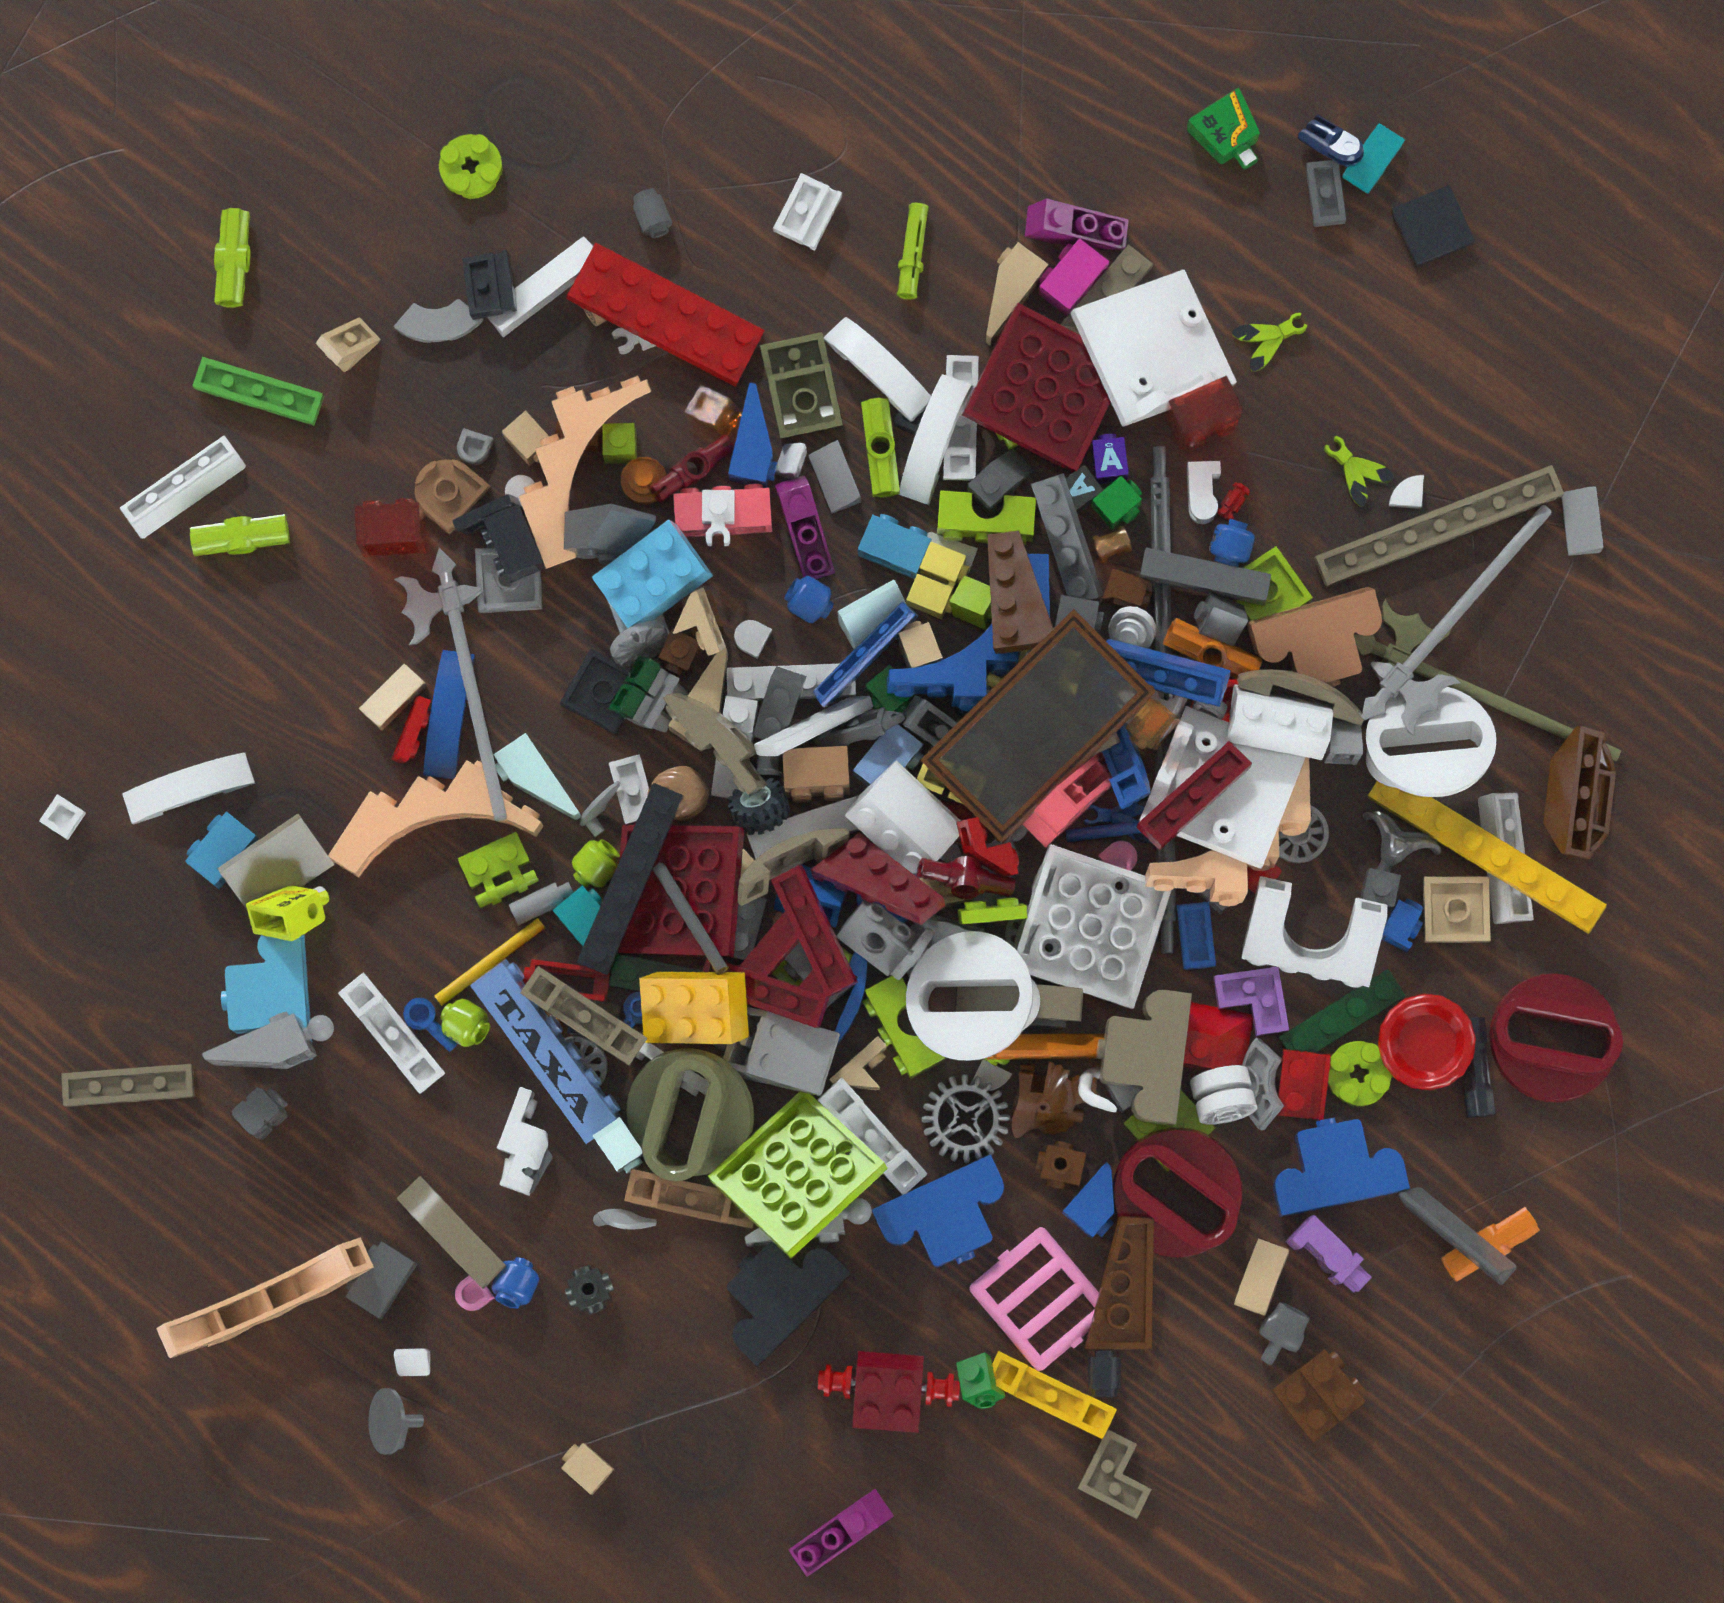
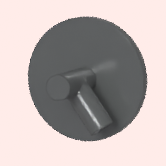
M383 1388L372 1399L368 1425L370 1438L375 1449L380 1454L390 1455L398 1449L404 1448L408 1428L422 1427L424 1418L422 1414H405L403 1402L399 1394L392 1388Z

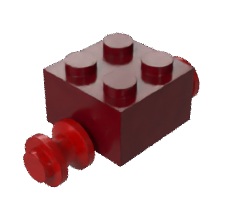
M858 1351L856 1376H853V1379L852 1366H847L844 1372L833 1371L831 1364H826L825 1371L819 1370L818 1390H824V1397L829 1398L832 1391L842 1392L845 1399H850L852 1386V1390H855L852 1428L919 1433L921 1395L924 1396L926 1391L925 1405H931L934 1399H943L946 1406L952 1407V1400L959 1401L960 1382L954 1380V1374L949 1373L947 1378L943 1380L935 1379L933 1372H928L927 1385H925V1381H922L924 1356Z

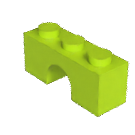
M940 491L937 535H943V539L961 541L962 537H973L976 542L988 543L987 535L1019 531L1024 545H1026V541L1033 542L1035 497L1004 495L1003 509L1000 514L991 519H984L977 516L972 509V493Z
M891 976L864 990L867 998L862 1001L869 1016L871 1018L877 1016L882 1027L877 1030L886 1046L892 1044L897 1056L893 1060L901 1075L907 1073L909 1078L912 1079L945 1061L944 1056L928 1048L917 1035H907L899 1028L897 1023L898 1016L907 1008V986L902 978L897 980Z

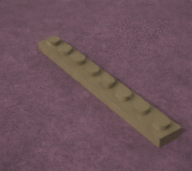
M1550 465L1317 555L1314 560L1327 588L1561 498L1564 492L1553 466Z

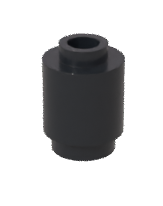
M1095 1351V1357H1088V1389H1092V1397H1118V1389H1121V1357H1114V1351Z

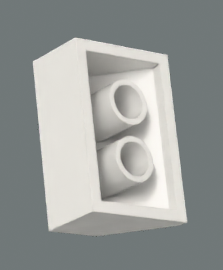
M1234 684L1227 742L1230 741L1231 743L1322 760L1331 738L1333 711L1328 702L1272 691L1269 696L1240 688Z
M897 760L854 800L845 814L875 845L916 877L918 863L921 858L938 861L959 837L956 822L960 820Z

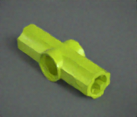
M239 208L222 210L220 240L215 246L214 254L215 271H217L214 302L216 305L232 308L243 306L245 273H248L250 268V246L248 245L250 213Z
M874 398L861 402L872 495L873 497L880 498L892 497L900 494L889 400ZM877 442H885L889 446V450L884 454H877L872 450V446Z
M286 515L257 519L240 516L226 519L221 524L190 528V541L194 556L223 552L233 555L254 552L259 547L290 543Z

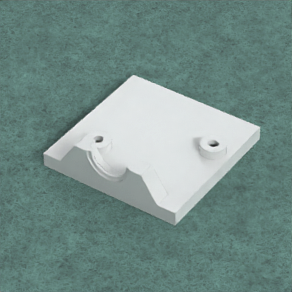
M1185 270L1073 309L1070 313L1122 427L1230 388L1237 382ZM1189 311H1192L1194 318L1189 316ZM1139 380H1141L1142 382H1144L1145 385H1144V386L1141 385V384L1139 383Z
M1185 707L1140 821L1227 743L1229 722L1191 707ZM1202 741H1206L1210 743V745L1205 746L1202 744ZM1232 743L1252 762L1251 768L1176 836L1262 869L1305 757ZM1225 827L1228 832L1225 834L1221 833L1220 828Z
M1052 844L1048 845L1044 861L1035 875L1031 887L1032 894L1027 909L1028 918L1023 919L1015 937L1016 951L1023 958L1030 976L1063 987L1082 988L1085 994L1134 1009L1171 890L1158 891L1154 887H1145L1144 875ZM1117 882H1121L1123 884V888L1121 890H1117L1115 888V884ZM1048 943L1053 947L1051 952L1045 950V945Z

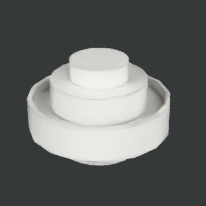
M1128 606L1114 613L1109 623L1108 631L1110 638L1113 640L1148 648L1151 646L1156 635V624L1153 617L1145 610Z

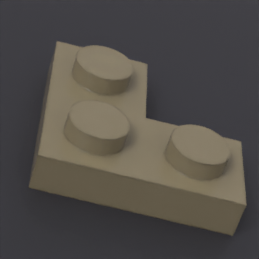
M1108 1429L1078 1489L1137 1519L1152 1489L1123 1475L1137 1444Z

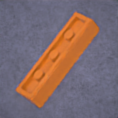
M1020 1034L1007 1048L988 1057L987 1060L1099 1059L1096 1058L1097 1044L1099 1039H1104L1105 1034Z

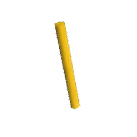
M539 918L535 919L434 995L435 998L443 1006L544 930L545 926Z

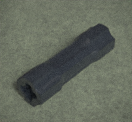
M1485 1017L1470 1018L1476 1037L1474 1058L1463 1074L1467 1118L1487 1117L1496 1114L1493 1089L1490 1083Z

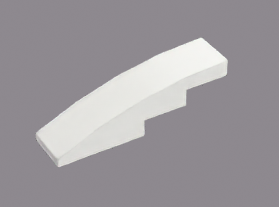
M858 796L787 818V820H782L783 824L780 827L774 826V830L771 832L765 830L764 834L758 835V832H755L754 835H748L747 833L755 859L773 846L804 833L835 828L847 829L850 833L859 831L845 816Z

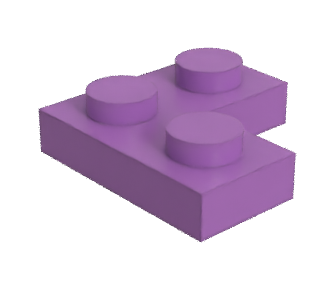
M1278 967L1213 977L1218 1010L1250 1005L1256 1036L1289 1031Z

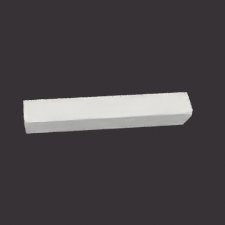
M584 236L514 289L517 311L512 312V310L504 311L503 314L487 317L502 337H505L573 285L593 247Z
M222 436L121 506L120 509L140 538L143 539L242 471L246 465L227 438Z
M1491 793L1479 797L1478 806L1481 828L1525 854L1518 794ZM1487 872L1494 924L1534 920L1531 898Z

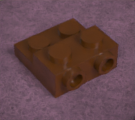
M1325 1349L1271 1390L1312 1443L1366 1402L1362 1397L1366 1393L1363 1386L1355 1377L1351 1380L1346 1377L1342 1371L1346 1366L1335 1351L1328 1354Z

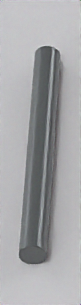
M657 864L653 868L654 873L715 972L722 974L728 969L727 964L665 864Z

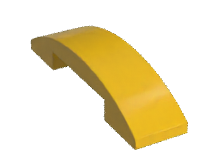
M998 1351L992 1363L997 1387L1096 1437L1104 1438L1115 1416L1116 1408Z

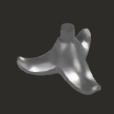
M1367 811L1363 813L1364 820H1373L1377 823L1382 836V860L1377 870L1390 872L1394 865L1401 862L1411 852L1421 848H1430L1434 855L1441 853V847L1435 839L1427 834L1403 832L1391 817L1380 811Z

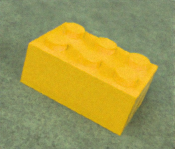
M655 972L639 978L643 1035L648 1038L645 1043L733 1044L749 1037L745 972H723L722 974H717L716 972Z

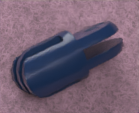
M1318 114L1314 117V120H1311L1306 125V128H1303L1298 133V139L1340 165L1346 167L1355 166L1361 162L1364 156L1363 144L1357 137Z

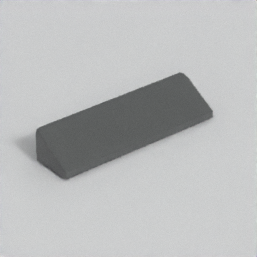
M1145 548L1139 578L1206 594L1211 592L1225 598L1265 606L1271 574Z
M1416 1187L1404 1190L1399 1194L1400 1200L1408 1210L1499 1285H1503L1517 1267L1512 1261L1423 1188Z

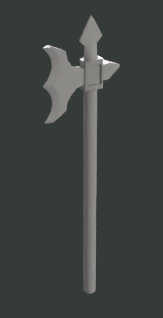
M1541 505L1403 664L1398 662L1393 667L1389 663L1372 661L1371 666L1381 681V690L1375 697L1365 698L1362 713L1363 721L1386 713L1385 703L1391 697L1396 698L1399 693L1406 702L1401 719L1408 733L1414 736L1415 723L1418 717L1425 712L1438 710V696L1441 691L1447 686L1460 682L1455 677L1439 674L1431 680L1416 682L1411 680L1414 677L1413 671L1551 515L1552 512L1547 506Z
M439 548L432 568V572L440 577L439 593L425 591L420 586L419 581L414 578L401 576L394 579L404 586L407 592V602L401 613L408 616L414 624L415 633L409 645L420 643L430 634L432 618L438 612L443 610L444 614L449 616L494 820L502 821L507 819V814L461 612H464L463 605L469 604L482 592V589L468 585L459 586L456 581H453L452 571L456 564Z

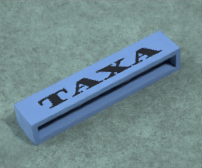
M505 959L470 986L587 1144L594 1139V1134L621 1117L618 1113L621 1108L611 1094L606 1096L599 1085L602 1083L592 1068L587 1070L579 1060L582 1058V1054L572 1041L567 1043L560 1034L563 1029L553 1015L548 1017L541 1007L520 994L525 986L522 982L525 977L514 962L509 964Z

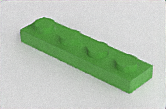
M202 357L193 383L195 390L315 426L324 399L323 393Z

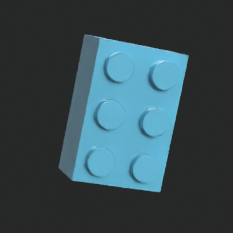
M668 519L592 576V578L626 627L630 628L638 623L655 620L713 575L678 525Z

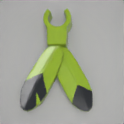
M1301 313L1293 314L1289 320L1278 326L1246 324L1233 330L1232 335L1240 341L1262 342L1251 358V371H1259L1269 363L1281 345L1283 338L1285 339L1294 334H1302L1306 331V324L1301 328H1295L1292 324L1295 319H1300Z
M1335 436L1334 442L1339 444L1340 450L1334 452L1329 448V445H1325V453L1330 457H1334L1341 465L1344 464V474L1350 496L1358 506L1363 507L1368 497L1363 477L1383 483L1391 481L1393 474L1387 467L1379 463L1359 457H1352L1353 454L1346 448L1343 439Z

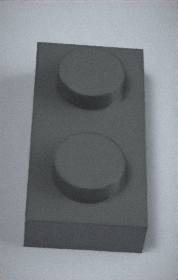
M1333 160L1306 163L1313 226L1345 224L1346 214L1339 164Z

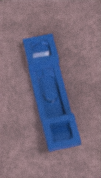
M443 650L432 700L423 772L424 776L454 780L457 774L460 755L459 745L467 700L458 656L455 651ZM470 654L472 665L474 666L475 654Z
M1105 682L1076 696L1081 710L1091 720L1105 713L1111 719L1120 710ZM1127 722L1116 732L1120 743L1102 751L1112 776L1109 781L1122 809L1151 794L1147 773Z
M854 952L849 965L858 983L854 985L834 1031L840 1034L837 1047L852 1027L865 993L867 960L857 952Z

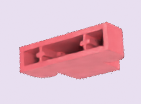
M1100 752L1093 756L1059 784L1037 806L1034 813L1023 824L1045 848L1065 832L1111 787L1109 779L1112 776L1103 753Z

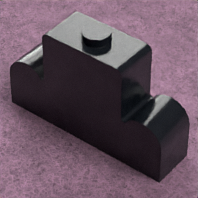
M773 1242L768 1243L756 1256L750 1253L737 1266L741 1271L727 1284L728 1291L753 1315L752 1319H743L736 1324L732 1334L734 1343L759 1367L851 1275L850 1272L830 1252L820 1248L813 1249L806 1254L802 1269L798 1268Z

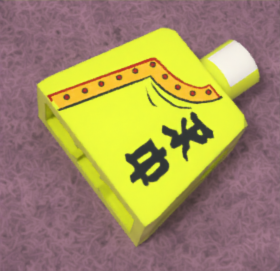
M292 885L248 902L246 907L253 934L294 941L324 922L323 906L329 902V896L327 891L321 886L308 889Z

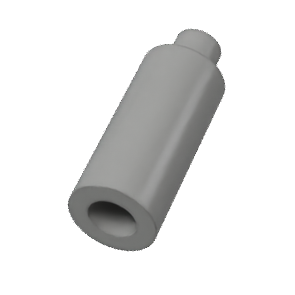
M569 882L557 887L556 883H553L509 904V907L519 926L555 909L564 901V898L574 892Z

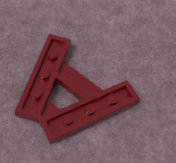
M797 865L771 879L785 912L740 966L725 961L728 966L725 972H745L747 1004L814 1028H820L829 998L858 983L803 866ZM800 941L813 968L810 974L800 986L771 977ZM706 958L702 972H715L711 963Z

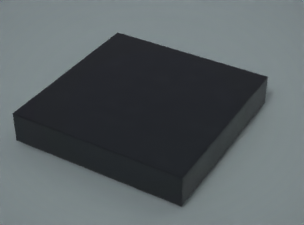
M1450 185L1391 209L1392 216L1416 268L1475 243V239Z
M590 648L561 699L560 706L616 736L626 718L608 708L621 685H630L624 681L630 669L620 666L619 663L617 664L614 660Z

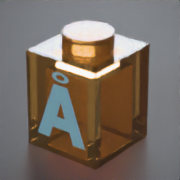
M1150 698L1126 729L1132 733L1130 739L1141 749L1145 750L1149 747L1150 749L1157 750L1181 719L1160 701Z

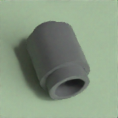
M654 188L637 193L633 197L634 204L632 207L643 235L658 238L669 232L668 228L672 225V220L662 195L658 194Z

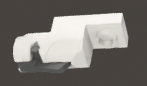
M520 1087L497 1149L510 1154L509 1159L505 1158L500 1185L529 1196L530 1193L534 1192L553 1156L547 1149L549 1145L548 1133L524 1123L526 1118H532L537 1101L533 1099L535 1095L533 1091Z

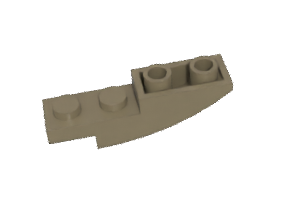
M680 693L667 694L663 697L668 705L666 706L667 712L676 722L680 721L686 729L685 736L690 744L695 748L698 747L700 750L714 747L713 753L716 759L723 766H728L734 775L732 780L740 791H746L749 795L758 793L767 786L749 760V758L756 754L754 745L731 721L710 706Z

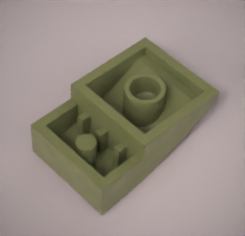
M822 332L760 345L780 439L843 425Z

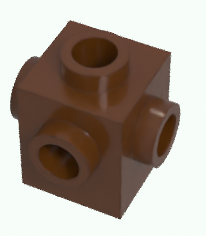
M1055 1141L1054 1146L1047 1145L1046 1152L1039 1151L1035 1170L1041 1171L1040 1179L1046 1180L1045 1186L1060 1190H1065L1066 1185L1079 1187L1086 1153L1074 1151L1073 1144ZM1062 1161L1065 1164V1169L1057 1170L1054 1162Z

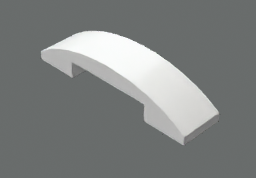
M845 317L823 337L824 341L845 361L849 360L888 397L889 402L910 422L926 409L931 395L893 355L853 321Z
M947 355L946 376L973 385L968 397L969 400L978 382L979 356ZM962 415L958 416L944 455L943 480L972 481L976 475L977 423Z
M942 374L916 432L904 469L899 495L927 505L930 504L940 476L938 475L939 468L958 416L962 415L973 385Z
M240 753L170 773L135 787L122 795L131 823L134 825L164 815V811L221 792L226 794L255 784L246 754Z
M364 972L338 992L419 1094L445 1074Z
M842 1077L817 1099L885 1162L888 1169L883 1175L902 1195L909 1192L927 1175V1172L902 1147Z

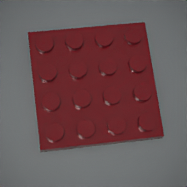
M1017 303L967 402L962 416L1074 473L1078 470L1111 401L1081 336Z
M622 825L619 861L635 825ZM672 825L654 867L659 863L665 864L720 955L726 958H734L738 913L737 901L745 829L734 826ZM652 870L617 954L706 957Z

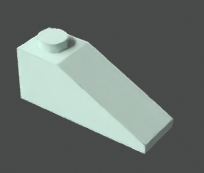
M526 733L493 754L498 762L495 764L497 773L503 782L510 779L512 784L518 789L572 819L578 820L581 818L579 811Z

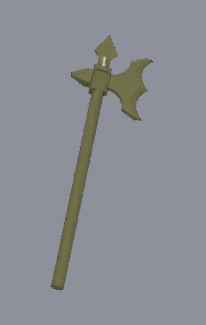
M1385 598L1382 605L1383 623L1394 632L1395 645L1391 643L1388 646L1381 644L1375 640L1373 634L1370 636L1355 634L1354 638L1357 649L1362 656L1369 653L1375 654L1382 658V663H1389L1394 667L1398 662L1403 664L1412 654L1413 648L1419 646L1433 629L1424 624L1419 613L1410 616L1395 613ZM1451 629L1441 639V641H1443L1445 638L1449 636ZM1421 662L1413 671L1428 679L1434 678L1437 674L1455 677L1460 683L1447 687L1459 690L1473 699L1563 739H1567L1574 730L1424 662ZM1606 744L1611 752L1613 761L1616 762L1621 750Z

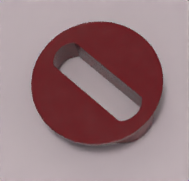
M1541 974L1530 977L1515 985L1499 1002L1490 1025L1491 1052L1500 1073L1519 1092L1544 1102L1572 1101L1595 1090L1611 1072L1623 1047L1622 1031L1608 1001L1590 984L1565 974ZM1512 1014H1518L1600 1030L1606 1040L1605 1052L1601 1058H1595L1512 1042L1508 1034V1021Z
M1189 1128L1161 1129L1138 1140L1120 1160L1112 1184L1114 1211L1117 1219L1119 1216H1151L1154 1219L1153 1253L1175 1258L1194 1256L1224 1243L1234 1232L1243 1196L1241 1176L1230 1153L1211 1136ZM1146 1158H1156L1223 1209V1217L1219 1225L1211 1231L1202 1232L1133 1180L1137 1165Z

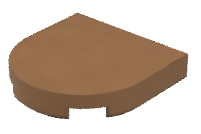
M444 459L430 462L419 472L415 482V498L420 510L450 536L455 530L452 520L472 511L492 488L464 463L458 460Z

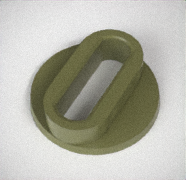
M681 1048L656 1056L639 1071L628 1095L626 1111L630 1132L641 1147L648 1167L657 1176L669 1181H683L692 1176L711 1173L746 1142L752 1133L754 1107L745 1081L728 1062L704 1050ZM690 1070L703 1075L709 1085L688 1161H680L672 1158L664 1147L684 1073Z

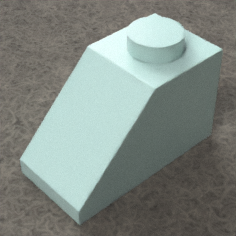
M620 1117L593 1135L618 1173L625 1170L628 1174L631 1172V1169H636L643 1163L640 1159L643 1157L642 1149Z

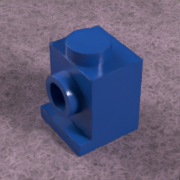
M1406 899L1405 902L1398 900L1385 923L1381 940L1407 952L1413 944L1407 940L1408 937L1415 939L1423 922L1418 920L1423 907L1410 899Z

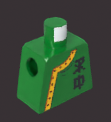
M1239 88L1188 119V132L1218 163L1224 164L1235 157L1243 170H1246L1259 160L1250 146L1258 141L1260 132Z

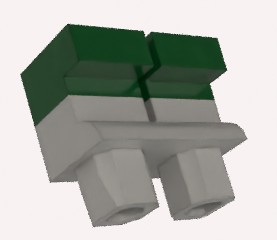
M638 656L624 680L630 685H621L608 709L640 727L666 732L672 717L662 711L666 705L663 697L672 693H680L687 696L688 692L678 684L680 680L678 677L662 669L651 658Z

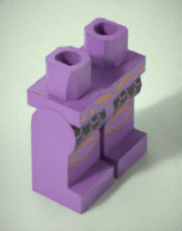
M1315 1215L1307 1217L1285 1241L1294 1250L1301 1249L1302 1247L1306 1248L1317 1259L1320 1269L1325 1273L1331 1274L1327 1279L1334 1285L1343 1283L1354 1293L1361 1290L1372 1278L1359 1265L1364 1259L1358 1253L1352 1254L1350 1249Z

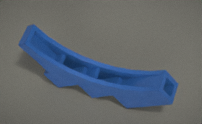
M1028 554L1050 617L1049 554ZM991 624L981 637L962 651L944 660L916 668L890 669L887 677V693H894L897 697L927 694L930 698H943L946 695H951V707H959L962 711H970L987 695L986 672H991V674L996 676L1007 675L1018 664V652L995 654Z

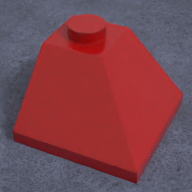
M1191 1002L1183 1067L1208 1071L1224 1066H1242L1251 1036L1252 1014L1228 1009L1218 1010V1007Z

